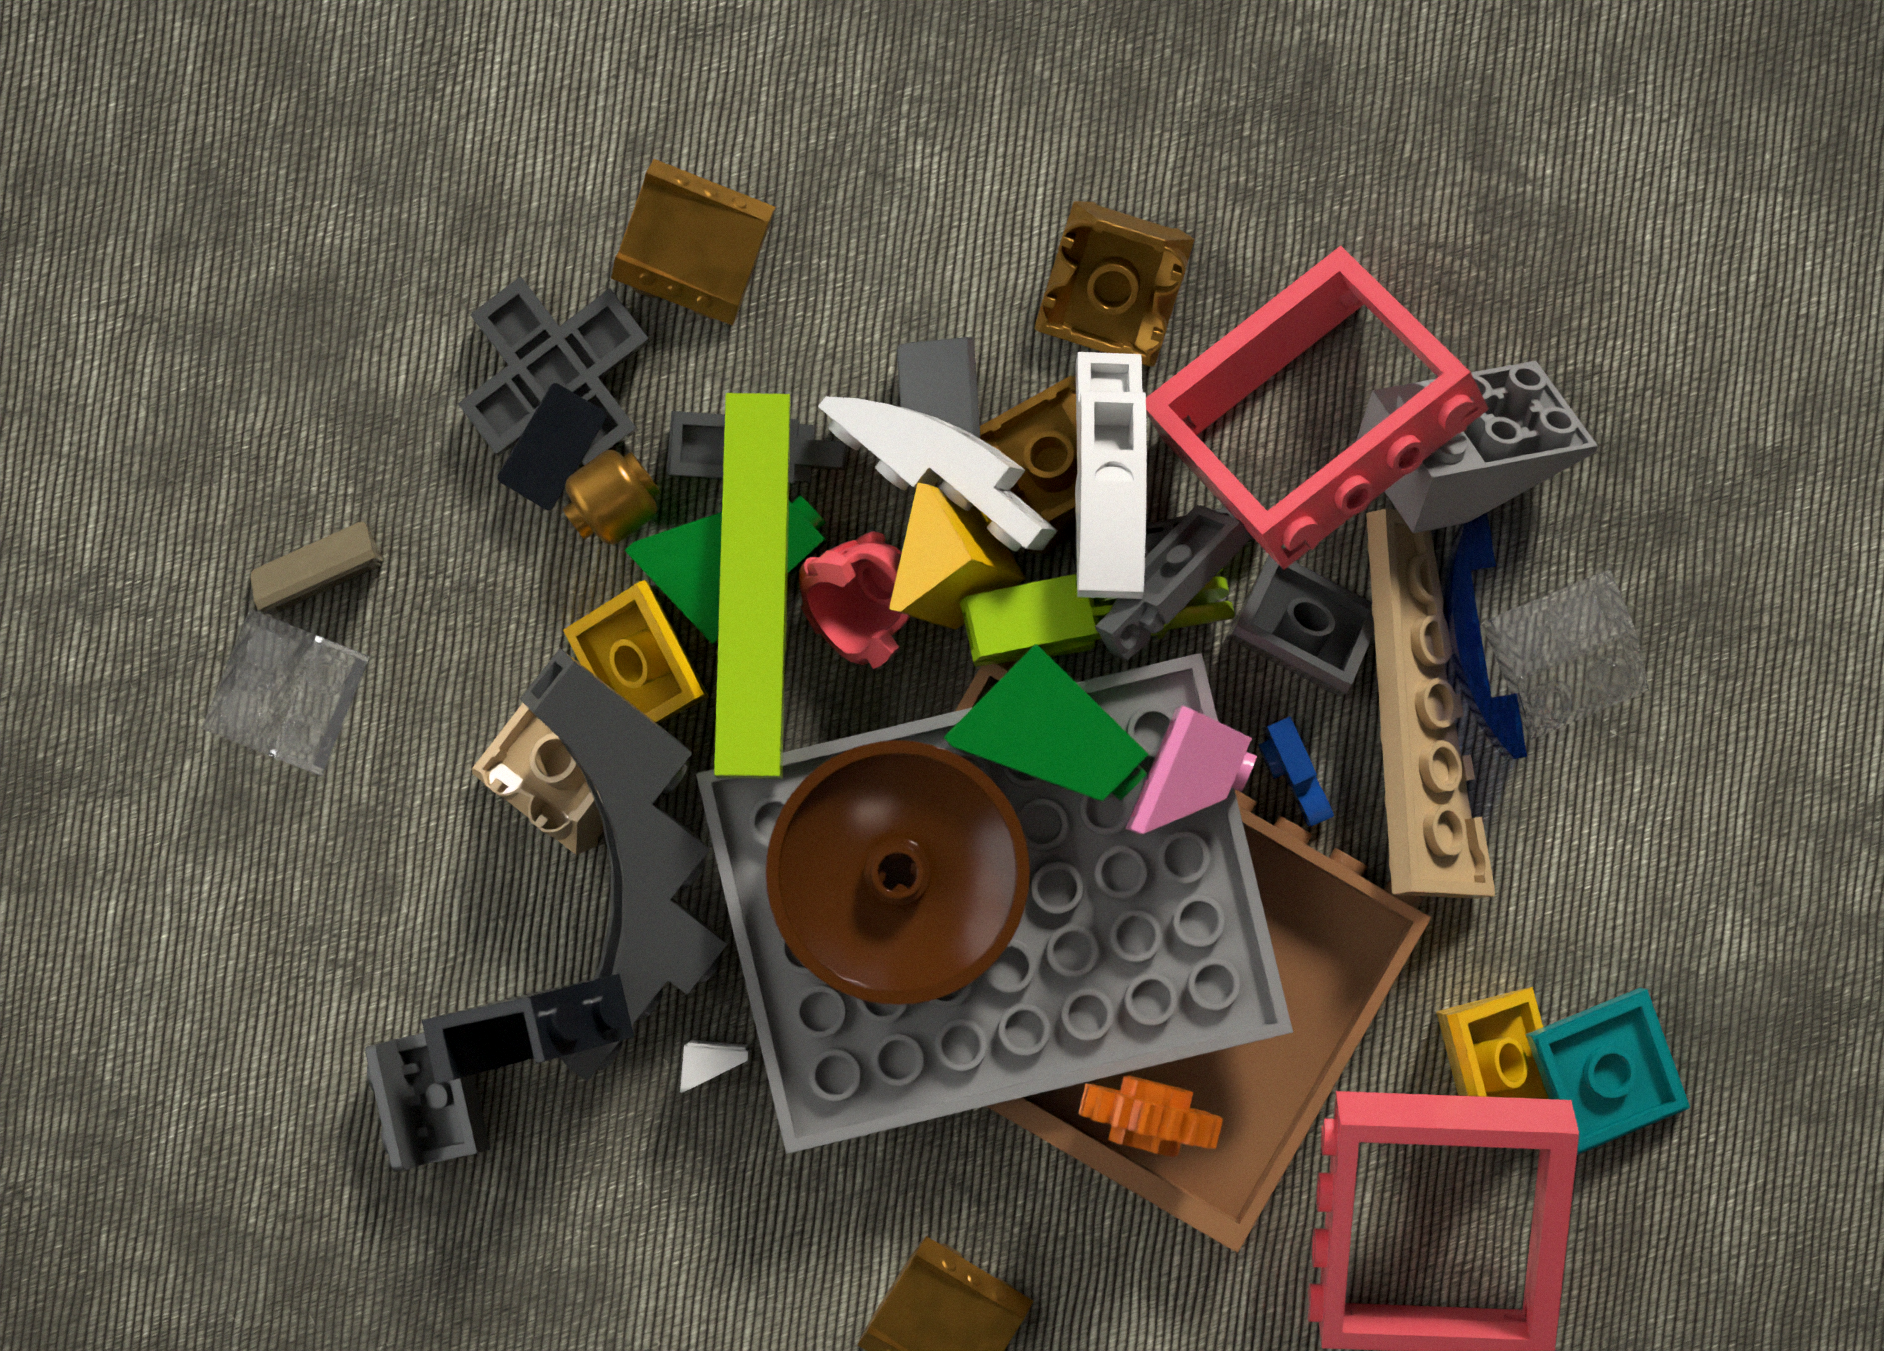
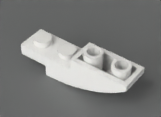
M1078 352L1075 365L1077 597L1142 599L1145 571L1147 488L1146 393L1142 391L1141 354Z
M825 396L818 405L822 411L833 419L828 426L829 430L855 450H859L862 445L869 449L880 459L875 468L892 484L905 491L909 485L916 488L917 483L934 486L940 478H943L944 481L939 486V489L943 490L944 494L961 508L969 511L975 505L992 520L987 526V530L1013 551L1017 552L1021 546L1026 549L1042 551L1057 533V529L1010 491L1026 470L1001 451L973 434L933 416L869 400Z

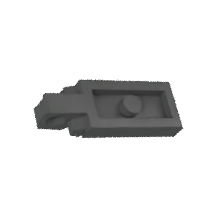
M671 411L667 475L669 477L723 480L725 414ZM790 419L789 485H795V482L811 483L812 469L845 471L847 445L840 441L814 440L815 425L800 424L798 419Z
M1196 505L1145 557L1143 598H1117L1111 611L1095 626L1108 652L1127 661L1149 643L1151 633L1155 634L1164 629V625L1168 624L1182 611L1193 597L1252 538L1238 519L1205 506Z

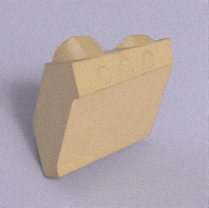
M522 703L473 766L472 774L485 783L494 793L526 815L530 822L542 832L558 840L574 854L579 855L598 846V838L604 831L601 815L582 771L558 736Z

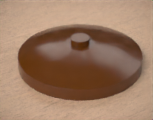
M893 740L861 745L847 750L817 767L792 792L775 822L766 857V887L770 908L775 923L792 953L810 972L832 988L849 996L880 1004L903 1005L931 1001L949 995L977 979L993 965L1012 940L1020 924L1029 891L1030 866L1026 839L1020 821L1004 793L990 777L965 758L949 750L915 741Z

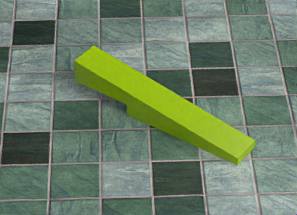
M726 393L714 763V776L717 778L783 779L790 394Z

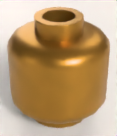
M606 450L566 480V492L572 502L562 510L584 540L595 533L603 542L614 545L621 542L656 515L657 506L654 497L660 494L661 491L632 452L623 457L614 450Z

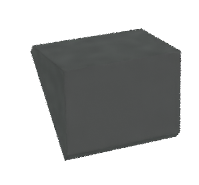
M1268 555L1226 638L1332 694L1340 696L1347 694L1374 634L1372 602L1296 562H1293L1283 570Z

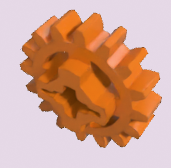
M1129 1075L1123 1077L1121 1089L1086 1083L1078 1113L1080 1116L1091 1118V1120L1111 1124L1109 1141L1170 1157L1178 1156L1181 1143L1207 1149H1216L1224 1119L1220 1116L1209 1114L1206 1111L1190 1108L1193 1096L1191 1091Z

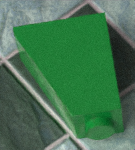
M801 495L792 503L789 501L787 579L802 566L806 559L812 557L826 544L825 538L818 532L826 524L825 520ZM722 512L634 541L624 550L715 647L718 645Z
M1037 644L943 737L954 749L1100 802L1104 801L1110 793L1121 801L1148 774L1139 764L1149 754Z

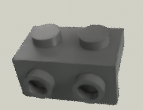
M424 1033L401 1037L366 1047L365 1053L368 1062L367 1078L376 1097L382 1124V1144L389 1155L391 1168L394 1172L490 1150L474 1075L436 1084Z

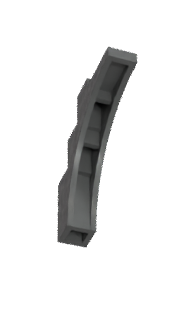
M560 648L521 696L520 700L558 736L582 771L601 815L611 864L610 917L601 961L593 979L620 974L631 1025H633L637 1019L643 1020L654 1011L662 998V987L667 981H670L687 995L696 983L702 984L706 982L717 970L722 959L721 952L727 946V943L712 927L672 898L678 889L684 890L688 888L698 878L705 864L703 858L710 849L693 832L654 803L660 794L666 795L670 793L680 783L687 770L685 762L692 755V752ZM623 1040L560 1058L569 1069L588 1082L597 1069L604 1070L615 1060L622 1048Z

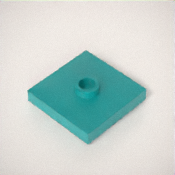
M1637 988L1525 1034L1548 1098L1572 1101L1579 1131L1577 1155L1690 1108L1648 989Z

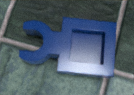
M1291 716L1262 728L1267 738V741L1258 744L1263 760L1273 779L1284 775L1307 826L1312 827L1334 817L1332 808L1317 780L1316 771Z

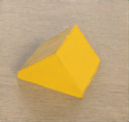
M917 483L889 610L956 630L964 624L960 601L964 597L1013 587L1026 578L1008 547L987 530V526L992 521L975 505L969 511L961 508L939 488Z
M646 580L634 584L563 629L580 664L657 724L709 698L655 591Z
M1533 987L1436 1011L1458 1096L1549 1099L1525 1035L1543 1027Z

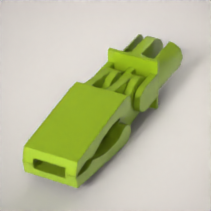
M1077 574L966 596L960 601L974 666L1019 661L1035 644L1049 657L1091 650L1095 647L1094 640L1102 639L1095 626L1111 611L1117 598L1077 597ZM1214 576L1182 611L1168 624L1164 625V629L1155 634L1151 633L1150 636L1157 635L1158 639H1162L1168 630L1235 618L1232 602H1216L1229 594L1226 578Z

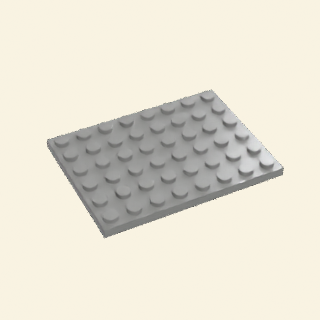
M1202 653L1076 682L1149 754L1139 764L1147 773L1150 771L1175 709L1185 706L1218 721ZM972 708L783 752V779L717 778L714 776V769L696 773L786 1154L1293 1033L1235 789L1231 788L1227 799L1145 834H1136L1125 829L1147 775L1121 801L1110 793L1104 801L1100 802L954 749L943 737ZM893 740L921 742L949 750L965 758L990 777L1004 793L1020 821L1026 839L1030 866L1029 891L1020 924L1012 940L993 965L977 979L949 995L931 1001L903 1005L880 1004L849 996L832 988L810 972L792 953L775 923L766 887V857L770 837L775 822L792 792L809 774L829 759L861 745Z

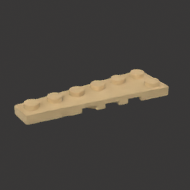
M1385 508L1366 513L1367 549L1370 561L1372 616L1374 620L1377 664L1376 677L1378 681L1381 723L1380 739L1383 752L1384 799L1387 811L1392 894L1467 899L1495 896V886L1482 817L1472 818L1466 781L1475 779L1471 755L1461 756L1455 725V718L1464 717L1460 693L1455 694L1452 686L1448 683L1445 663L1450 659L1453 652L1448 624L1443 613V597L1431 530L1412 533L1397 510Z

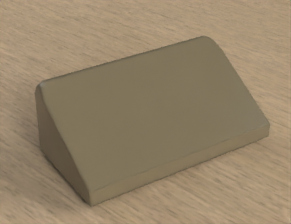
M358 522L254 569L251 572L250 579L254 602L258 611L270 615L276 614L382 566L381 563L384 560L368 525L365 522Z

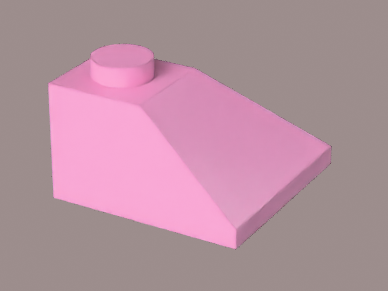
M1181 706L1175 709L1125 829L1136 834H1145L1227 799L1231 788L1242 792L1257 758L1256 755L1246 752L1252 738L1188 707Z

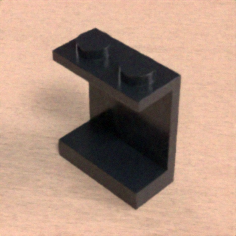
M620 974L510 997L421 1020L436 1084L533 1058L535 1063L545 1062L634 1037Z

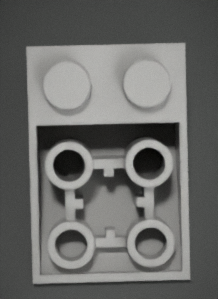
M1537 361L1471 372L1489 410L1466 427L1467 430L1455 435L1427 457L1416 470L1404 475L1385 490V493L1412 533L1468 523L1596 452L1598 445ZM1435 379L1372 390L1356 441Z

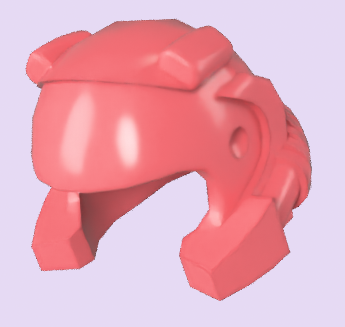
M876 531L868 532L856 540L842 543L831 550H827L819 558L810 557L806 559L799 570V585L803 601L800 608L815 633L821 634L835 651L848 661L858 665L870 663L873 669L882 666L897 653L899 645L892 635L901 629L911 617L889 610L902 552L895 546L886 544L885 535Z

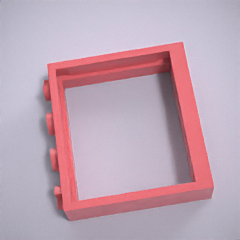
M1339 246L1146 397V414L1162 440L1224 507L1243 524L1249 534L1283 570L1307 551L1313 550L1321 540L1353 515L1365 510L1372 500L1404 475L1416 470L1427 457L1455 435L1467 430L1466 427L1489 410L1471 372L1342 246ZM1365 305L1438 378L1267 511L1196 435L1361 306Z
M1336 1091L1334 1119H1324V1126L1321 1127L1322 1155H1330L1331 1158L1329 1173L1319 1172L1317 1177V1212H1326L1325 1229L1314 1228L1312 1236V1266L1321 1268L1320 1284L1310 1283L1308 1286V1322H1319L1322 1348L1381 1351H1555L1579 1131L1572 1101ZM1359 1142L1540 1149L1522 1310L1345 1303Z

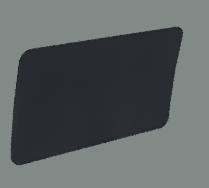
M553 383L497 476L498 481L543 509H553L565 489L566 480L575 472L606 420V413L562 385Z

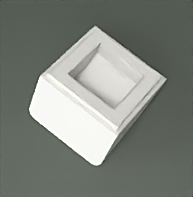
M690 1040L684 1045L680 1093L748 1061L751 1055V1048H748V1044Z

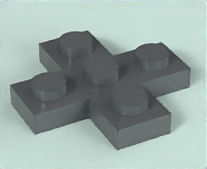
M521 276L470 314L508 366L460 401L458 405L497 456H500L517 443L553 383L562 385L606 413V420L581 460L584 465L602 452L613 450L638 431L600 379L648 344L650 340L610 288L561 326H558Z

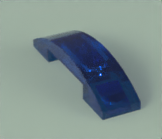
M1486 512L1468 523L1459 524L1457 527L1446 572L1445 619L1448 624L1453 652L1451 654L1453 666L1466 702L1491 744L1506 760L1527 757L1517 693L1491 697L1471 575L1474 572L1486 571L1496 567L1488 514Z

